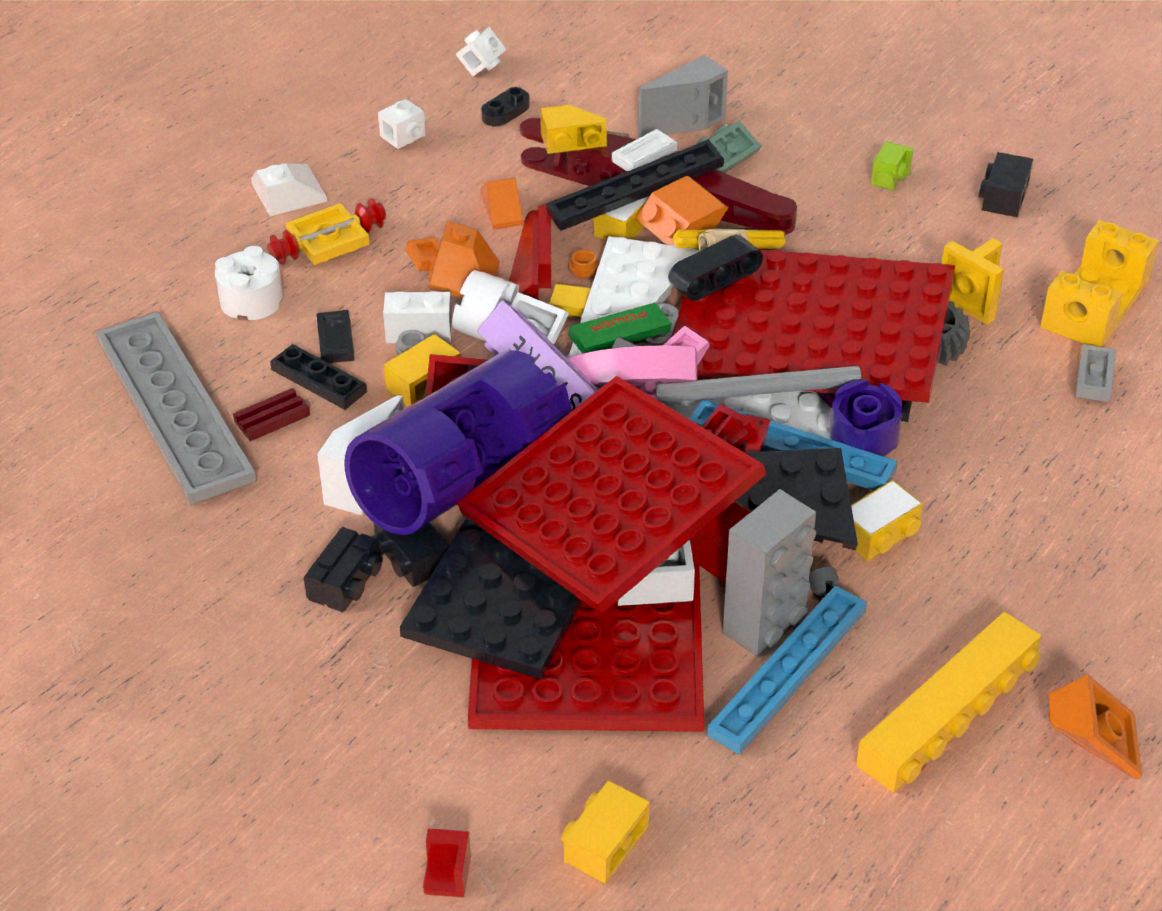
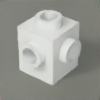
M488 27L481 33L475 30L464 39L466 45L455 55L470 74L474 76L484 68L489 71L500 63L501 60L498 56L506 48L491 28Z
M407 99L398 101L394 105L378 112L380 137L397 149L425 136L426 117L424 111Z

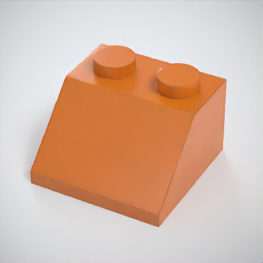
M685 176L652 192L635 219L666 245L674 246L673 234L678 229H715L729 207L691 177Z

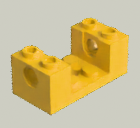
M1098 220L1086 237L1079 269L1075 274L1061 270L1048 287L1040 328L1082 344L1104 347L1150 281L1159 240L1148 237L1143 233H1136L1119 227L1111 222Z

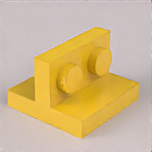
M991 238L983 245L977 246L971 251L952 240L944 246L942 264L955 265V277L950 301H954L955 307L963 308L965 313L988 325L995 320L1004 273V269L999 267L1003 243L995 238Z

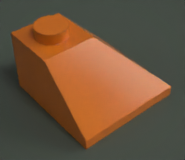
M447 221L438 247L428 288L440 292H450L453 296L463 298L464 295L460 294V291L469 274L476 270L497 277L500 261L477 229Z
M1088 674L1049 693L1050 711L1048 717L1052 727L1057 732H1062L1078 746L1134 779L1142 777L1135 713Z

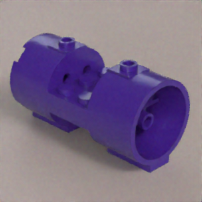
M509 350L497 354L424 399L358 435L349 443L345 453L344 468L347 483L355 501L366 516L382 529L398 535L414 533L456 506L467 494L572 411L565 382H557L550 372L545 374L533 363L535 358L527 353Z

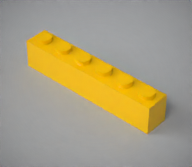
M1004 611L860 740L856 766L893 793L905 782L908 784L912 783L926 762L930 759L933 761L938 759L945 750L947 743L954 736L957 738L961 737L978 714L983 716L989 711L998 695L1002 692L1007 694L1024 671L1031 672L1035 668L1041 657V653L1038 650L1042 635Z

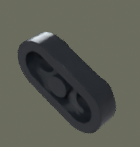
M511 87L489 100L481 107L483 123L488 126L498 127L520 116L530 107L529 93L520 87Z

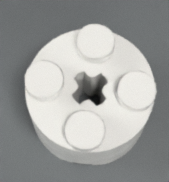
M249 246L244 251L219 258L215 262V278L220 307L226 315L238 319L237 315L247 316L248 320H259L272 315L280 307L279 302L281 299L283 300V290L279 264L273 256L263 252L259 246Z
M472 271L460 291V294L464 295L461 305H455L452 318L453 329L486 342L487 340L477 330L502 300L509 305L512 304L519 290V285L485 272Z

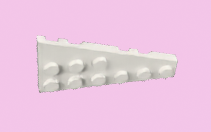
M608 236L580 323L651 303H663L671 294V288L673 287L668 280L670 269L680 260L700 250L676 248L673 245ZM574 342L568 358L582 354Z

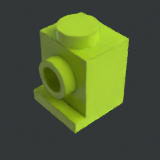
M885 141L873 161L871 185L894 191L900 180L904 181L906 175L909 176L911 173L914 148Z

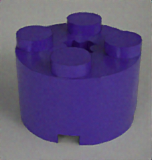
M857 380L843 385L836 392L832 403L830 421L831 440L880 456L890 453L897 448L902 418V400L900 396L890 386L879 383V387L868 385V380Z

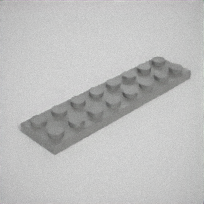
M159 312L96 332L100 346L190 505L256 482L254 469Z

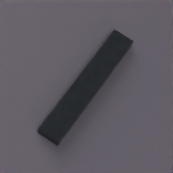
M708 139L546 203V211L559 230L563 231L648 197L652 192L685 176L693 179L724 166V158Z

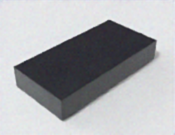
M349 310L316 313L321 359L327 363L355 361Z

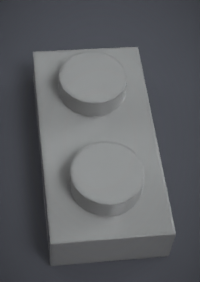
M1082 344L1075 397L1103 402L1110 401L1116 349Z

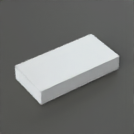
M656 129L612 152V162L624 170L630 171L676 152L677 142Z

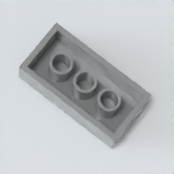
M781 489L729 530L723 634L757 657L768 647L772 648L777 645L783 634L792 626L797 627L800 625L808 611L806 602L807 593L810 589V567L813 562L812 546L816 535V530L814 529L816 511Z

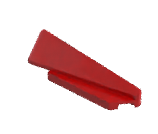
M538 206V210H531L527 213L509 278L510 282L519 285V293L539 300V289L551 288V217L546 211V206Z

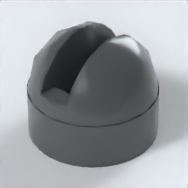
M830 566L822 567L810 572L809 583L814 594L819 597H825L826 591L828 594L835 585L839 587L836 568Z

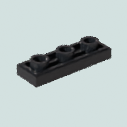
M294 344L270 361L272 371L344 410L367 393V384Z

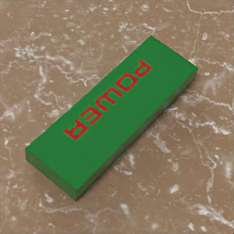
M651 303L569 326L568 336L580 352L584 354L612 349L617 338L633 343L668 333L672 323L656 303Z

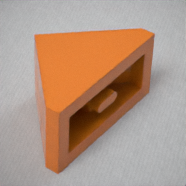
M516 178L485 182L480 191L493 230L523 225Z

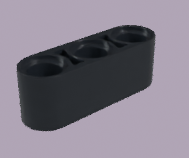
M736 234L674 264L670 269L668 280L689 300L697 301L756 272L763 262V253L744 237Z

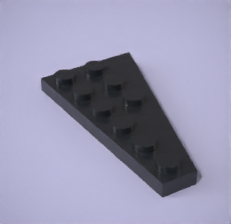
M841 448L745 452L764 464L766 475L736 500L738 503L753 511L781 489L816 511L814 528L816 535L813 541L822 543L823 540L843 544V548L856 550L858 542Z

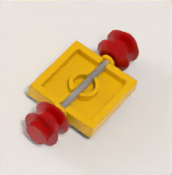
M371 198L368 200L367 207H364L361 203L356 204L354 215H351L341 203L285 223L286 230L283 231V238L278 239L275 235H271L270 243L267 244L268 252L281 265L285 264L287 256H290L293 260L298 259L300 249L314 265L327 262L335 257L370 245L368 232L371 231L372 224H375L378 228L383 227L384 220L386 219L385 209L380 202L377 203Z

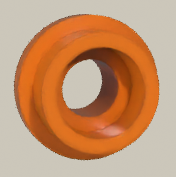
M589 250L574 252L568 262L570 273L579 278H588L595 275L599 266V260L596 258L595 253Z

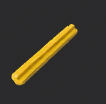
M678 229L673 234L674 246L676 248H699V235L705 233L706 230ZM745 230L748 241L757 249H781L786 243L784 232L781 230Z

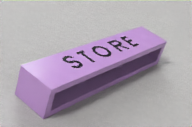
M503 300L477 330L487 340L483 345L494 355L509 350L527 353L535 358L533 363L545 374L550 372L557 382H565L572 411L599 390L521 311Z

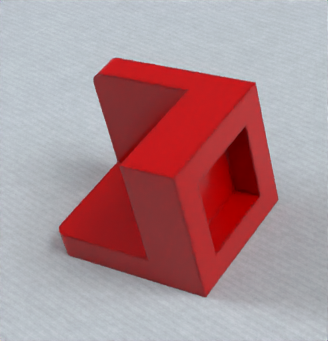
M428 828L425 842L427 866L423 883L424 894L464 898L471 859L469 831Z

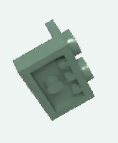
M740 121L731 126L725 124L714 133L713 137L708 138L705 136L696 143L698 144L708 139L712 142L724 158V166L716 169L723 173L728 172L755 155L762 147Z

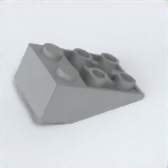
M702 56L639 87L638 136L642 137L656 129L666 135L705 130L726 118L728 70L708 57Z

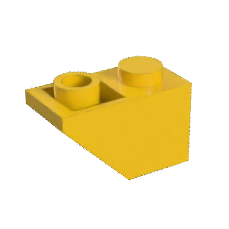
M572 105L540 108L541 135L548 154L607 146V120L605 117Z

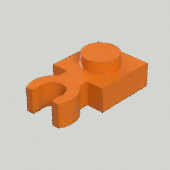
M435 236L407 241L406 253L418 271L427 270L429 272L428 280L430 282L440 243Z

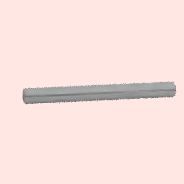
M858 366L663 383L657 385L656 394L657 400L661 403L837 388L847 383L861 380V370Z

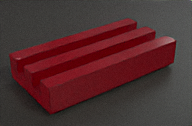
M292 388L233 413L235 424L247 439L253 441L310 416V409L306 403L303 404V399L300 395L297 396L296 391Z

